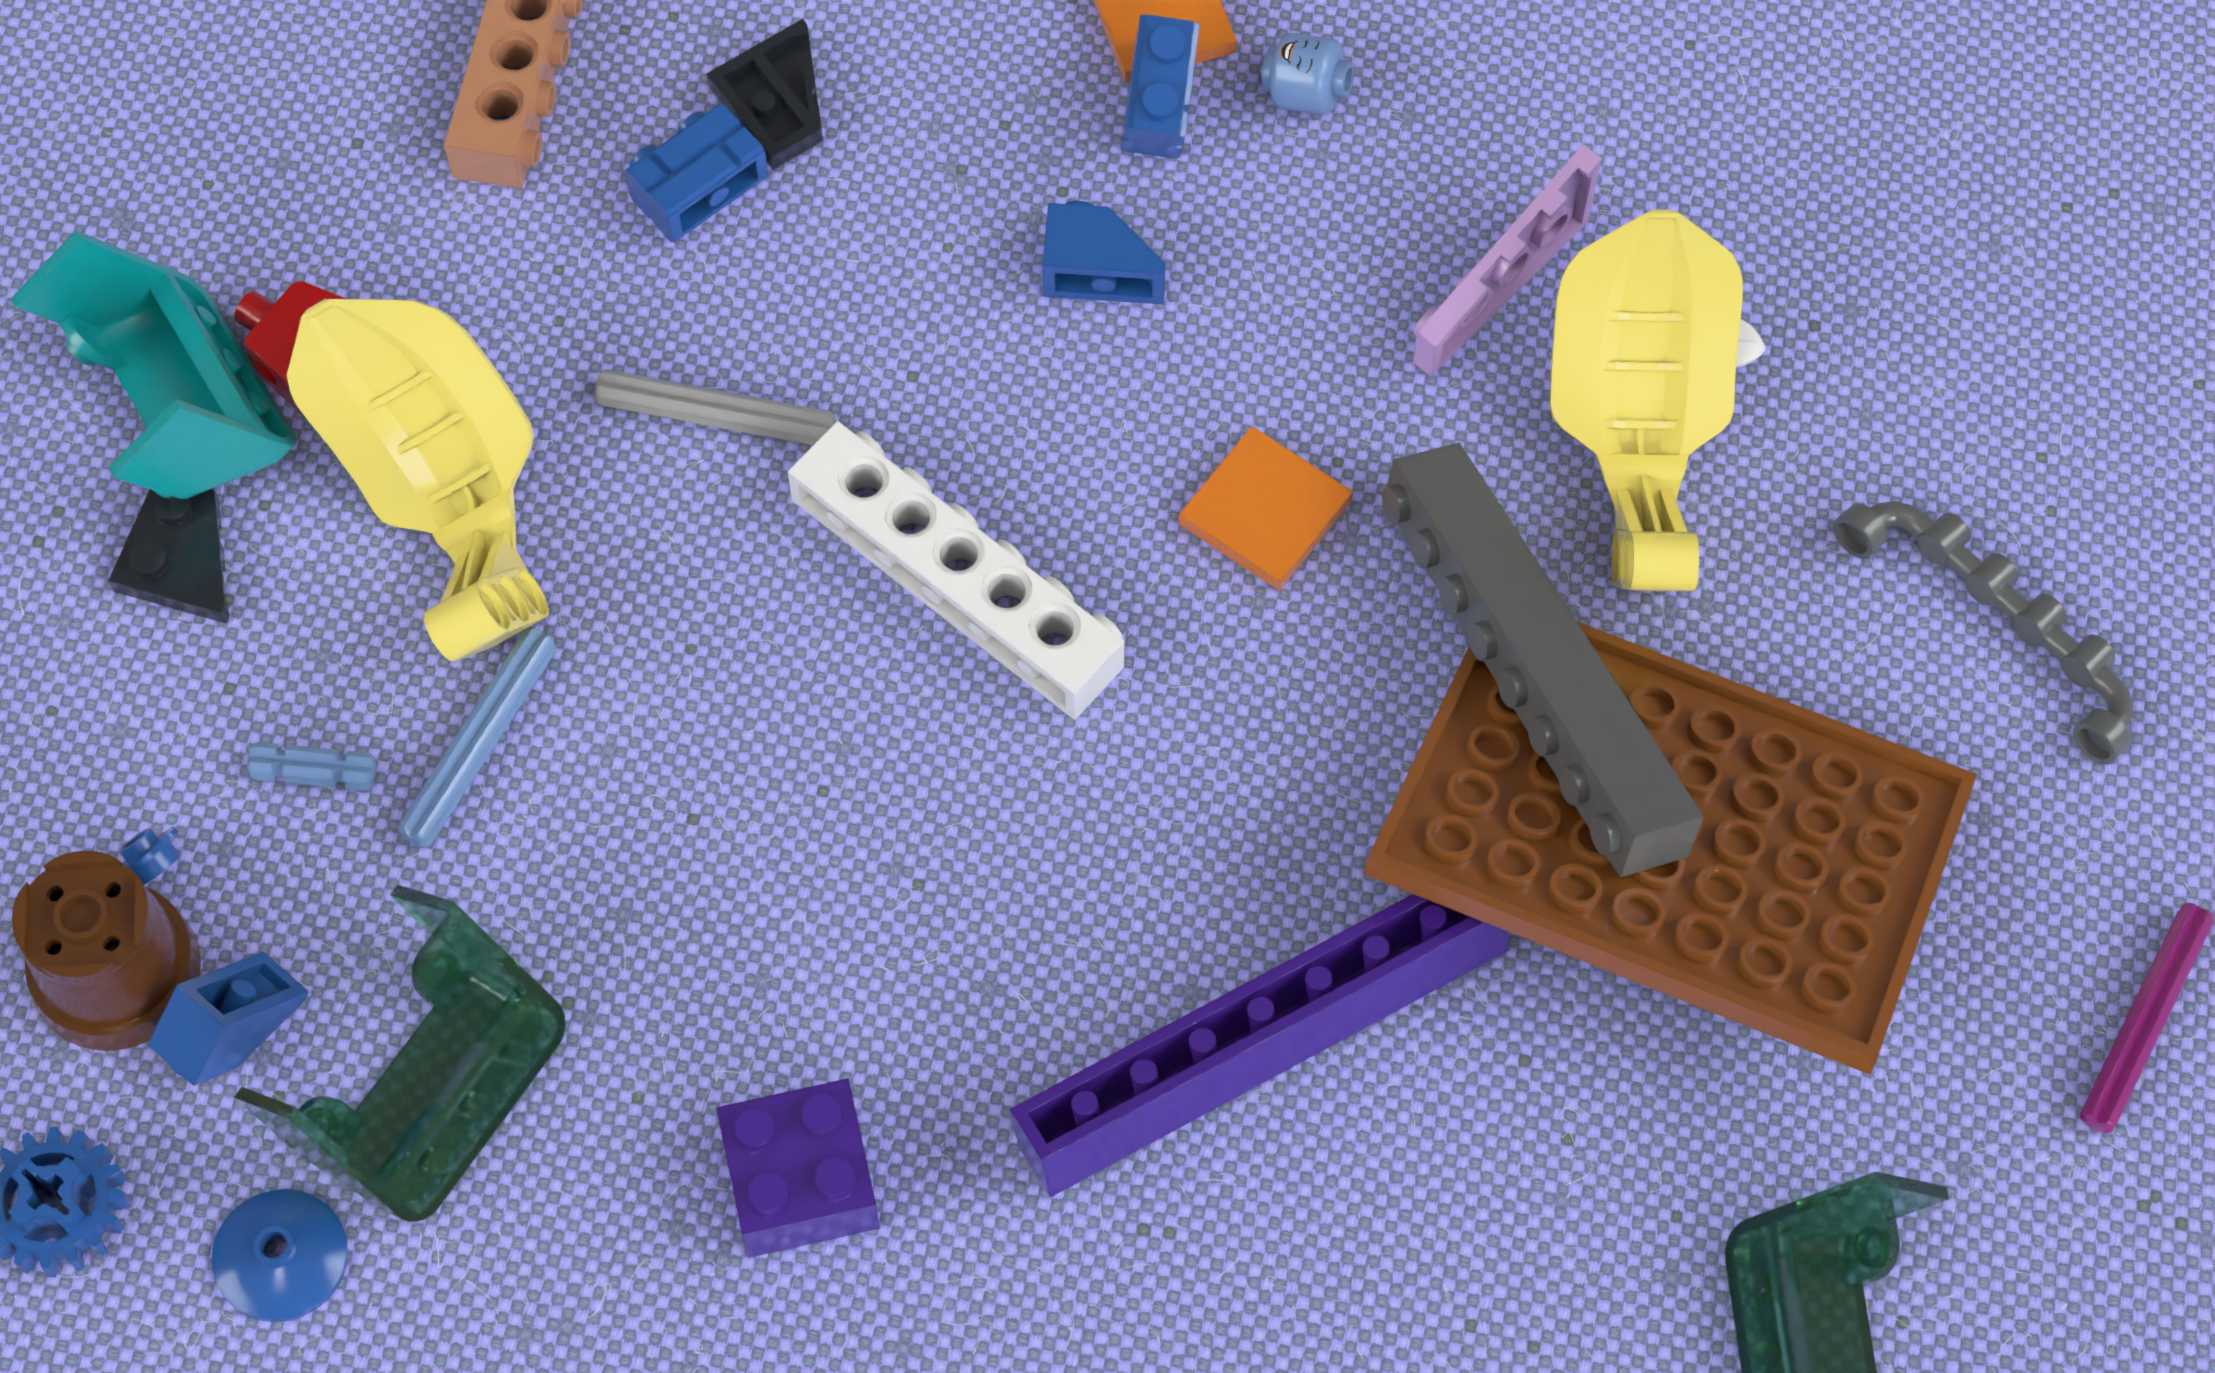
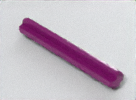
M2184 903L2181 905L2180 910L2177 911L2080 1112V1120L2086 1126L2094 1128L2101 1133H2110L2117 1125L2214 923V917L2208 910L2200 908L2194 903Z

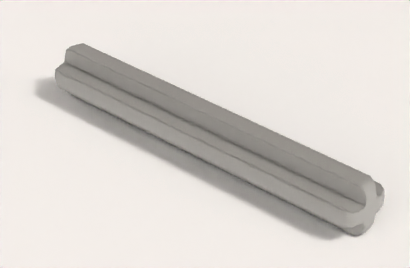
M609 369L600 371L595 385L596 402L602 406L808 445H814L836 423L835 414L827 410Z

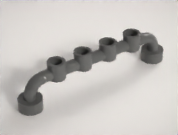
M1891 501L1877 503L1872 507L1858 503L1853 504L1834 521L1833 531L1840 545L1851 555L1861 559L1869 558L1887 542V527L1896 526L1908 531L1917 539L1918 548L1925 558L1937 565H1948L1965 580L1967 591L1976 601L1983 605L1994 604L2013 621L2014 630L2023 641L2032 646L2042 645L2061 661L2062 670L2070 681L2080 687L2090 686L2104 698L2107 710L2101 708L2093 709L2073 729L2074 740L2087 757L2099 764L2108 765L2114 762L2130 746L2131 737L2127 727L2132 721L2133 701L2129 689L2109 669L2116 660L2113 648L2106 640L2094 634L2087 635L2078 643L2060 628L2066 622L2067 614L2062 604L2053 596L2042 593L2030 602L2012 586L2018 581L2019 574L2015 565L2007 557L1999 553H1992L1982 562L1964 547L1971 539L1970 530L1961 518L1952 513H1944L1934 522L1928 515L1912 505Z

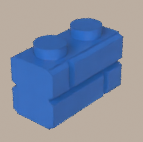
M1148 14L1140 15L1133 49L1121 150L1167 158H1180L1186 137L1199 23Z
M722 103L706 114L698 111L689 115L680 124L677 134L657 147L652 144L639 150L632 158L629 167L625 169V175L632 201L649 219L653 220L655 226L671 243H674L767 178L768 170L765 150L762 144L745 127L741 126L739 120Z

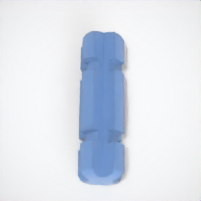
M257 742L252 744L250 748L247 769L250 777L254 780L276 782L278 777L281 776L285 777V783L336 788L339 782H344L345 789L366 791L373 786L376 774V761L374 756L368 752L347 751L345 756H339V750L287 745L285 750H279V744Z

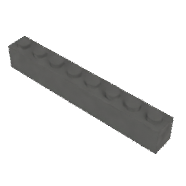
M1460 442L1393 459L1387 487L1382 492V504L1387 518L1391 523L1398 525L1410 544L1412 556L1416 564L1420 568L1426 569L1438 588L1445 610L1449 614H1454L1464 629L1474 656L1478 660L1484 661L1498 683L1499 693L1506 706L1515 710L1528 731L1532 748L1539 756H1544L1558 778L1559 787L1564 799L1570 805H1575L1590 829L1591 839L1597 851L1608 857L1620 878L1689 857L1704 815Z

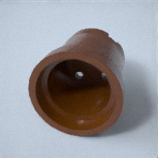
M76 851L54 858L44 865L45 871L36 877L30 885L28 882L25 883L16 897L12 912L13 934L25 956L26 981L40 1016L61 1038L87 1049L100 1051L122 1050L150 1041L176 986L200 976V950L191 926L165 897L145 887L132 870L123 865L120 860L107 853ZM110 941H120L117 949L113 951L106 950V945ZM55 944L62 945L60 952L52 955Z

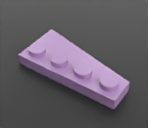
M1582 144L1479 263L1461 278L1455 290L1441 306L1431 307L1422 316L1414 329V335L1416 336L1414 364L1432 377L1588 223L1602 160L1600 156Z

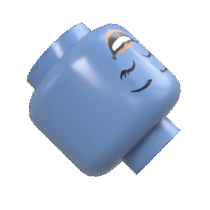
M1288 33L1277 45H1271L1265 54L1262 67V87L1265 92H1270L1271 99L1278 108L1318 115L1331 112L1340 97L1347 98L1351 92L1354 79L1353 63L1345 61L1344 51L1338 40L1297 33Z

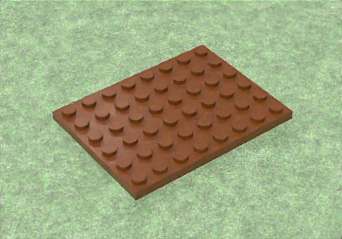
M1577 622L1704 815L1689 857L1620 878L1608 857L1600 854L1595 848L1589 827L1575 805H1570L1564 799L1559 787L1558 778L1544 756H1539L1534 751L1524 724L1515 710L1509 708L1503 702L1499 693L1498 683L1484 661H1480L1474 656L1469 645L1367 858L1363 874L1870 1075L1880 1053L1977 774Z

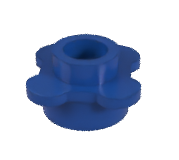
M172 826L157 836L151 828L143 830L119 850L120 855L125 859L122 864L132 870L142 881L143 885L152 881L179 858L180 853L170 842L178 834V830Z

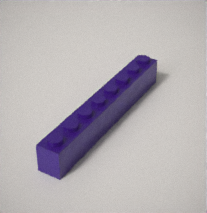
M1412 894L1010 1108L1018 1147L1051 1198L1509 951L1508 931Z

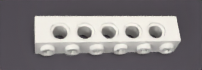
M837 421L788 471L793 502L1072 719L1076 720L1124 668L1123 636L1112 621L1099 613L1091 616L1074 603L1071 592L1060 581L1051 576L1043 579L1026 566L1024 557L1013 545L1002 539L997 542L992 540L979 530L978 523L966 509L956 503L948 506L932 493L927 481L918 472L909 467H904L901 470L888 460L880 445L868 434L862 431L854 434ZM863 487H871L878 490L875 495L866 498L857 497L852 494L857 489ZM909 523H918L926 527L923 531L916 534H906L899 531L902 526ZM958 559H964L973 563L970 568L963 571H954L946 567L949 562ZM1002 596H1013L1022 601L1017 606L1011 608H1002L993 603ZM1049 633H1062L1070 638L1061 645H1049L1040 640Z

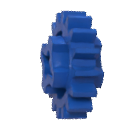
M50 1127L46 1143L38 1144L28 1132L22 1135L24 1150L19 1154L15 1155L4 1147L0 1150L1 1160L5 1163V1167L0 1172V1258L3 1261L15 1255L14 1264L21 1272L26 1274L39 1261L42 1270L48 1277H56L60 1261L68 1260L76 1271L79 1272L84 1269L82 1253L91 1249L96 1254L104 1256L108 1252L100 1238L105 1231L109 1233H122L124 1226L113 1215V1211L130 1207V1199L123 1190L116 1189L127 1179L118 1164L109 1165L113 1156L103 1143L91 1149L92 1142L85 1132L80 1130L71 1137L69 1143H66L65 1137L58 1127ZM52 1163H59L58 1165H48ZM18 1188L17 1203L11 1208L14 1193ZM43 1189L50 1197L54 1195L57 1199L62 1200L61 1203L69 1213L64 1215L56 1207L52 1209L49 1205L45 1204L38 1190ZM96 1194L93 1209L89 1217H87L88 1201ZM49 1238H62L55 1241L45 1242Z

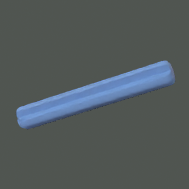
M533 627L524 630L400 821L398 830L401 832V836L408 842L421 848L431 846L555 654L556 645L551 636Z

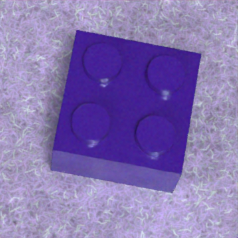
M849 1078L716 1107L742 1237L748 1258L880 1229L875 1196Z

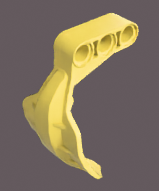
M1652 209L1580 250L1567 265L1561 277L1556 296L1550 377V410L1553 420L1559 427L1596 456L1615 509V531L1611 555L1612 581L1615 587L1626 590H1696L1699 574L1698 537L1696 533L1687 531L1676 500L1689 455L1722 432L1731 422L1734 411L1735 375L1743 302L1741 270L1733 254L1675 210Z
M324 299L308 308L301 316L287 371L289 389L295 404L335 453L358 485L373 512L383 523L393 527L432 533L437 544L448 553L455 563L441 602L424 612V623L436 648L446 659L456 662L492 648L546 618L549 615L546 598L536 580L528 572L516 549L513 488L531 451L534 440L531 422L516 397L470 334L450 315L439 308L420 301L399 299Z

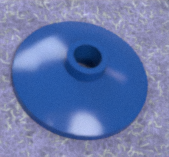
M291 1189L263 1192L237 1206L219 1228L212 1248L213 1276L225 1299L246 1316L268 1322L297 1319L320 1307L339 1286L347 1266L348 1242L339 1218L319 1198L306 1192ZM282 1238L287 1241V1247L280 1256L269 1258L264 1255V1248L270 1240Z

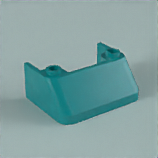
M75 230L11 298L16 308L59 323L67 336L65 344L68 350L80 362L87 366L97 364L114 370L147 428L108 467L113 477L151 489L164 498H171L173 496L179 499H188L278 463L296 445L297 439L292 428L214 300L201 285L184 273Z

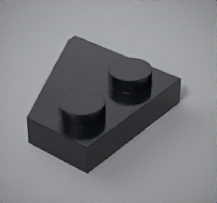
M803 19L706 73L708 87L721 104L723 103L739 120L741 126L745 127L762 144L765 150L766 162L772 170L823 141L808 25Z
M149 489L108 580L113 592L226 624L229 618V605L225 598L223 576L225 560L219 531L222 528L220 504L215 490L210 489L188 499H179L173 496L171 498H164Z

